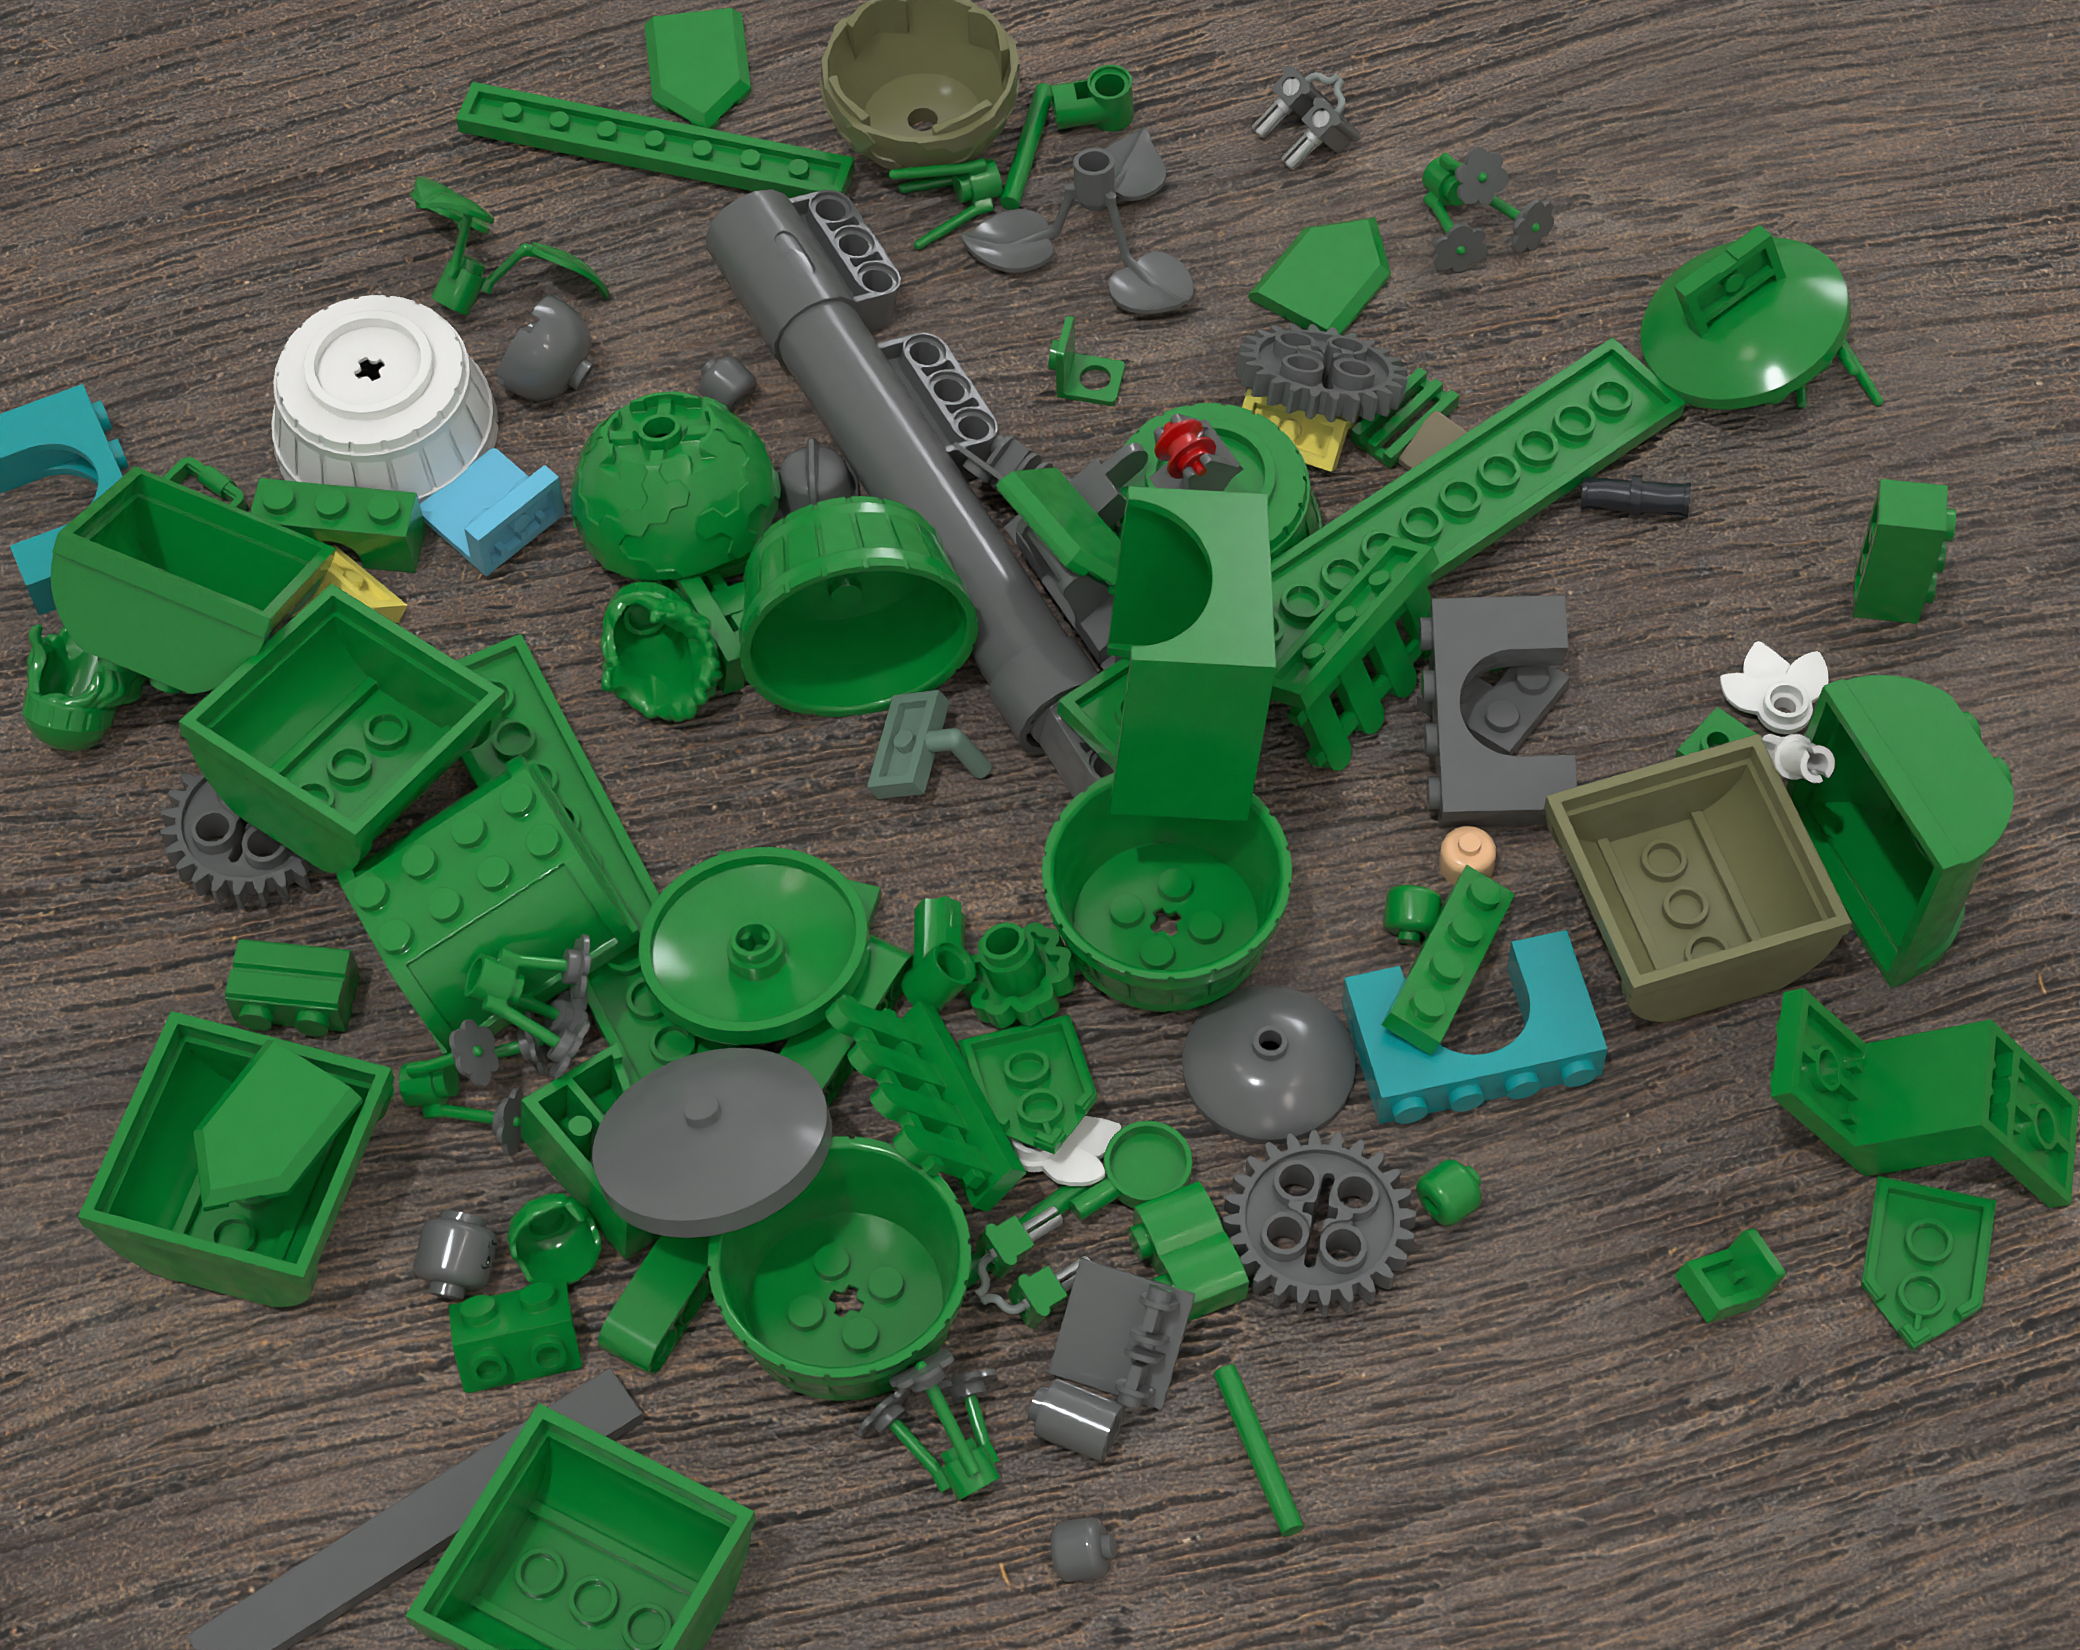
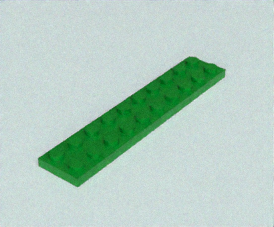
M521 633L456 660L505 691L506 706L502 708V718L498 729L482 745L469 749L460 757L475 789L507 769L506 763L519 754L530 765L536 763L641 932L646 915L659 896V893ZM639 942L587 975V1008L607 1047L616 1042L618 1043L623 1056L622 1064L631 1086L654 1070L683 1057L717 1049L741 1048L736 1044L720 1043L695 1036L674 1024L659 1010L652 1000L644 981L639 961Z

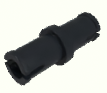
M1632 475V480L1586 476L1583 478L1581 510L1629 512L1630 518H1639L1640 513L1678 515L1688 518L1691 483L1642 481L1643 475Z

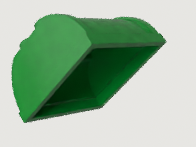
M134 466L58 532L52 551L51 589L58 615L67 632L78 647L87 653L97 656L100 665L116 672L132 670L150 678L152 686L163 692L180 693L183 691L194 694L215 689L250 656H257L267 642L269 635L281 622L298 612L318 591L331 566L336 548Z
M331 583L271 637L257 656H250L179 721L181 736L187 739L191 753L206 780L237 816L322 871L337 873L341 870L354 869L368 855L372 842L463 754L469 749L482 745L498 729L502 718V708L506 706L504 690Z
M1870 675L1846 681L1840 679L1822 687L1805 737L1810 739L1811 744L1821 745L1831 751L1835 759L1834 770L1829 778L1819 774L1823 779L1820 783H1813L1803 778L1798 780L1789 779L1786 790L1852 922L1851 927L1892 989L1911 981L1913 977L1933 967L1950 949L1963 921L1965 902L1983 862L1996 847L2007 827L2013 808L2014 790L2011 773L2007 764L2000 757H1992L1981 740V730L1976 718L1970 712H1962L1951 695L1935 686L1911 678L1892 675Z
M521 754L506 763L507 769L370 856L354 869L337 872L341 888L389 972L426 1024L443 1055L452 1053L449 1037L454 1030L460 1029L462 1021L472 1019L478 1027L485 1026L489 1028L493 1036L512 1024L499 1015L483 1010L482 1002L464 995L466 976L473 961L480 953L496 958L501 948L520 955L563 959L565 950L567 948L573 949L575 940L579 939L582 934L589 935L590 974L639 942V928L545 775L536 763L530 765ZM517 968V972L523 974L525 978L522 994L543 1003L571 986V984L562 982L561 972ZM518 1005L512 1007L525 1015V1011H528Z
M171 1011L86 1197L78 1219L84 1228L90 1229L103 1243L119 1255L160 1277L271 1307H289L301 1304L310 1297L317 1281V1264L374 1127L386 1115L394 1096L393 1082L395 1078L392 1069L379 1064ZM267 1040H274L351 1087L362 1098L363 1103L290 1195L265 1199L264 1196L231 1202L229 1207L204 1212L193 1131Z
M538 1403L405 1617L409 1625L415 1627L420 1634L436 1642H444L457 1650H703L726 1611L740 1579L750 1545L752 1528L757 1521L755 1511Z

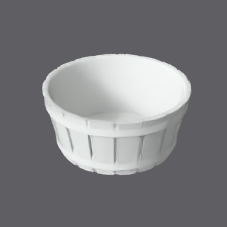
M368 295L361 296L359 299L351 298L330 305L328 309H322L302 323L301 328H297L284 346V350L276 365L273 381L275 406L271 423L272 439L277 464L280 466V472L287 481L417 493L419 503L421 504L433 493L453 482L474 461L495 447L498 434V424L496 423L499 422L498 411L487 379L479 366L468 355L457 331L435 311L422 304L418 305L413 300L396 296ZM369 360L373 365L382 362L385 366L379 369L380 378L374 381L367 376L358 379L355 375L361 371V362Z

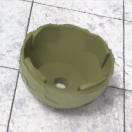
M869 0L860 5L850 16L843 17L834 26L831 39L821 59V81L819 83L825 108L838 133L855 152L864 155L884 168L893 170L907 167L969 162L982 154L1003 131L1015 107L1019 90L1020 63L1015 39L1010 37L1000 22L988 10L980 8L971 0ZM920 121H928L934 124L931 129L926 131H918L911 127Z

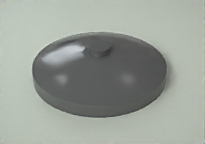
M727 1048L705 1051L683 1057L654 1070L634 1083L614 1102L605 1114L595 1135L592 1153L593 1167L608 1205L617 1215L631 1225L650 1233L670 1237L693 1238L718 1235L741 1229L767 1218L782 1209L804 1191L820 1171L828 1155L832 1139V1121L820 1085L797 1062L785 1056L759 1049Z

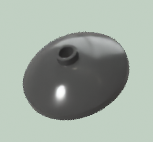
M1254 986L1240 989L1221 997L1208 1006L1195 1020L1189 1030L1183 1049L1182 1072L1188 1096L1198 1112L1223 1133L1255 1144L1265 1145L1267 1142L1273 1145L1285 1144L1287 1142V1134L1292 1133L1297 1140H1302L1309 1137L1311 1130H1317V1132L1322 1130L1337 1117L1345 1106L1352 1091L1355 1078V1052L1349 1033L1343 1023L1321 1001L1306 993L1287 987ZM1265 1041H1273L1280 1047L1276 1050L1268 1051L1260 1045Z

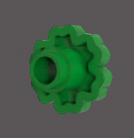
M1037 922L1030 923L1024 928L1015 923H1000L988 929L979 940V954L971 955L976 967L975 979L962 991L966 999L971 1002L974 1012L980 1021L991 1023L997 1028H1005L1018 1019L1023 1025L1032 1026L1043 1018L1055 1014L1059 1009L1058 997L1069 994L1074 990V976L1077 972V965L1071 951L1065 948L1057 930L1046 928Z

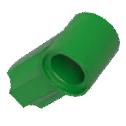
M947 896L936 899L925 898L914 908L913 967L902 979L903 993L913 1006L920 1000L934 1005L939 1013L975 979L976 975L975 963L971 955L965 950V915L961 912V902Z

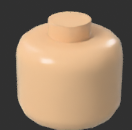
M1471 826L1455 828L1449 832L1444 838L1440 850L1439 868L1442 876L1454 885L1465 866L1469 865L1490 878L1494 872L1496 860V846L1493 838L1486 831Z

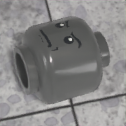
M441 1210L440 1218L429 1219L424 1223L415 1256L414 1272L417 1277L430 1283L429 1294L445 1299L463 1301L466 1290L478 1291L487 1286L497 1247L495 1233L486 1228L487 1219L460 1211Z

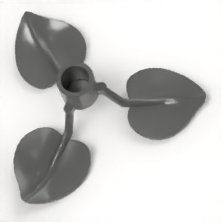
M1145 127L1117 140L1104 149L1088 148L1080 151L1074 157V183L1065 185V197L1055 222L1050 228L1047 220L1039 213L1028 209H1013L998 213L986 219L975 229L961 233L962 243L967 250L987 266L1005 272L1031 271L1042 267L1054 257V246L1050 240L1060 235L1073 200L1077 199L1085 209L1090 211H1100L1108 208L1120 255L1126 266L1115 271L1109 279V295L1119 307L1139 314L1162 313L1179 309L1185 304L1188 305L1194 296L1192 277L1188 269L1177 258L1163 252L1153 251L1135 261L1129 251L1117 208L1116 196L1126 201L1142 200L1156 194L1161 190L1166 181L1164 161L1155 149Z

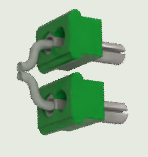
M1052 1206L1022 1225L1016 1215L998 1226L990 1223L976 1240V1249L982 1258L978 1263L981 1286L975 1292L982 1304L995 1303L1002 1311L1008 1314L1019 1313L1026 1326L1032 1329L1037 1328L1049 1313L1055 1310L1068 1296L1066 1291L1072 1288L1076 1275L1062 1284L1060 1281L1077 1271L1080 1259L1056 1274H1053L1047 1265L1030 1277L1027 1274L1020 1275L1008 1291V1298L1013 1305L1008 1304L999 1295L986 1294L990 1287V1278L986 1267L988 1266L997 1278H1005L1014 1265L1023 1260L1034 1247L1033 1242L1063 1223L1062 1216L1059 1214L1029 1234L1027 1233L1058 1212ZM1086 1256L1081 1257V1258L1090 1260V1259H1089L1088 1257H1086Z

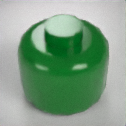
M1416 885L1394 886L1388 890L1386 895L1383 926L1390 934L1398 936V942L1407 945L1420 944V939H1426L1441 910L1442 898L1435 890Z
M1447 1159L1439 1163L1417 1180L1416 1192L1421 1205L1433 1220L1443 1226L1457 1224L1477 1210L1482 1201L1479 1187L1481 1179L1478 1173L1471 1166L1467 1165L1465 1167L1453 1159Z

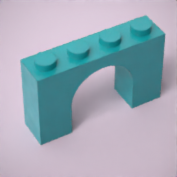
M80 384L1 413L0 494L48 476L75 475L88 479L98 486L92 501L93 503L123 477L120 471L129 468L118 438L111 441L106 439L104 432L113 430L102 401L99 400L91 403L84 385ZM66 525L10 545L38 616L56 610L51 589L52 551L58 532Z
M1567 930L1511 941L1507 972L1525 1027L1513 1042L1491 1053L1463 1054L1449 1050L1439 1044L1433 1054L1429 1055L1383 1027L1381 1024L1405 980L1401 966L1344 978L1342 1007L1378 1124L1392 1121L1399 1124H1409L1421 1120L1428 1113L1447 1109L1457 1112L1468 1111L1480 1106L1484 1101L1506 1096L1510 1099H1523L1534 1095L1542 1088L1564 1084L1567 1087H1578L1602 1075L1608 1048Z

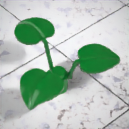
M422 176L416 178L414 189L409 194L415 200L416 208H428L454 220L459 229L452 260H448L431 296L435 301L456 312L469 315L480 290L490 294L495 283L524 257L548 260L587 277L607 301L610 294L609 290L591 267L570 253L533 241L532 245L523 243L486 278L482 275L486 266L465 255L464 251L470 228L472 227L488 234L490 231L488 223L493 225L495 221L494 216L475 202L457 194L439 182Z

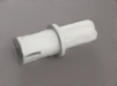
M1768 734L1762 738L1775 770L1787 779L1798 780L1803 778L1813 783H1820L1823 779L1819 774L1829 778L1834 770L1835 759L1831 751L1821 745L1811 744L1810 739L1803 735L1790 734L1780 737Z

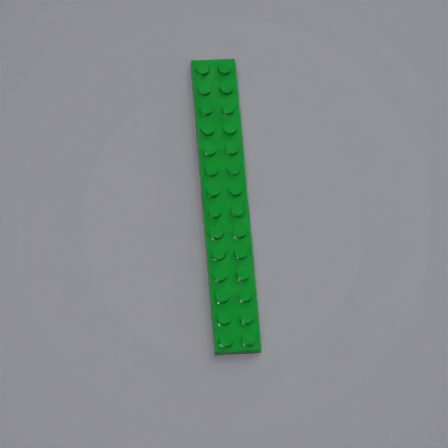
M1612 337L1271 561L1276 662L1391 536L1433 547L1439 564L1430 573L1433 579L1428 585L1430 586L1583 483L1584 477H1592L1681 417L1686 402L1670 391L1653 372ZM1128 658L1120 659L1059 699L1057 714L1113 770H1115L1130 659Z

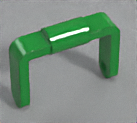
M193 457L182 458L163 476L165 479L181 484L191 474L198 479L200 484L220 498L229 500L231 502L229 505L244 511L247 510L248 506L244 494L236 487V483L213 466H205Z

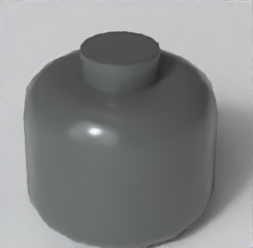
M726 356L719 361L712 358L700 371L703 376L698 385L699 393L703 397L715 399L726 405L727 409L731 412L746 401L756 389L757 380L755 376L734 356Z
M1090 1517L1058 1522L1051 1534V1556L1057 1575L1065 1582L1099 1579L1107 1574L1111 1559L1116 1558L1117 1544L1114 1535L1108 1534L1101 1520Z

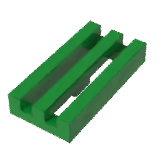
M1418 367L1408 377L1404 399L1399 405V409H1402L1393 418L1391 417L1398 410L1390 409L1389 416L1387 417L1375 413L1374 421L1363 418L1351 429L1350 441L1391 469L1398 462V458L1423 423L1434 411H1439L1447 417L1458 407L1459 394L1452 389L1446 393L1443 391L1442 382L1436 378L1433 381H1429L1427 379V372ZM1413 396H1415L1406 406H1404ZM1431 400L1436 403L1387 450L1382 447L1393 435L1403 430L1412 421V418ZM1387 420H1389L1380 430H1378Z

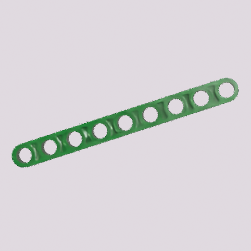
M869 933L870 950L866 969L856 989L850 996H853L858 1004L878 1011H882L884 1008L892 1010L903 994L902 979L913 967V954ZM826 1018L814 1027L791 1036L779 1055L797 1062L816 1079L823 1091L829 1109L854 1070V1067L848 1060L847 1053L854 1047L856 1042L854 1038L837 1031ZM660 1235L606 1318L598 1338V1347L650 1375L656 1374L662 1368L711 1292L708 1271H711L708 1267L710 1236L684 1238Z

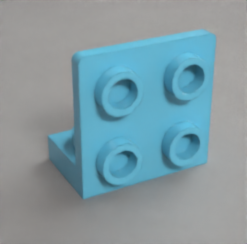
M496 448L488 450L453 482L433 493L420 504L424 522L486 577L566 514L560 479L553 471L544 465L529 477Z

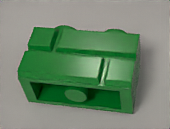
M240 939L237 943L233 958V969L230 970L225 990V1000L233 1020L252 1030H269L272 1024L294 1026L297 1031L309 1036H324L328 1033V1030L345 1032L348 1029L352 1002L355 1000L360 979L359 969L352 950Z

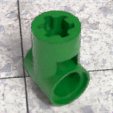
M1103 65L1093 70L1088 79L1050 85L1057 130L1093 124L1098 129L1106 132H1116L1130 125L1134 118L1132 77L1121 66Z

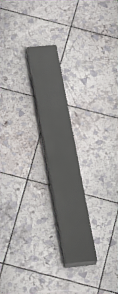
M608 1368L548 1406V1408L613 1441L644 1422L641 1411L611 1368ZM527 1420L186 1635L195 1650H287L447 1548Z

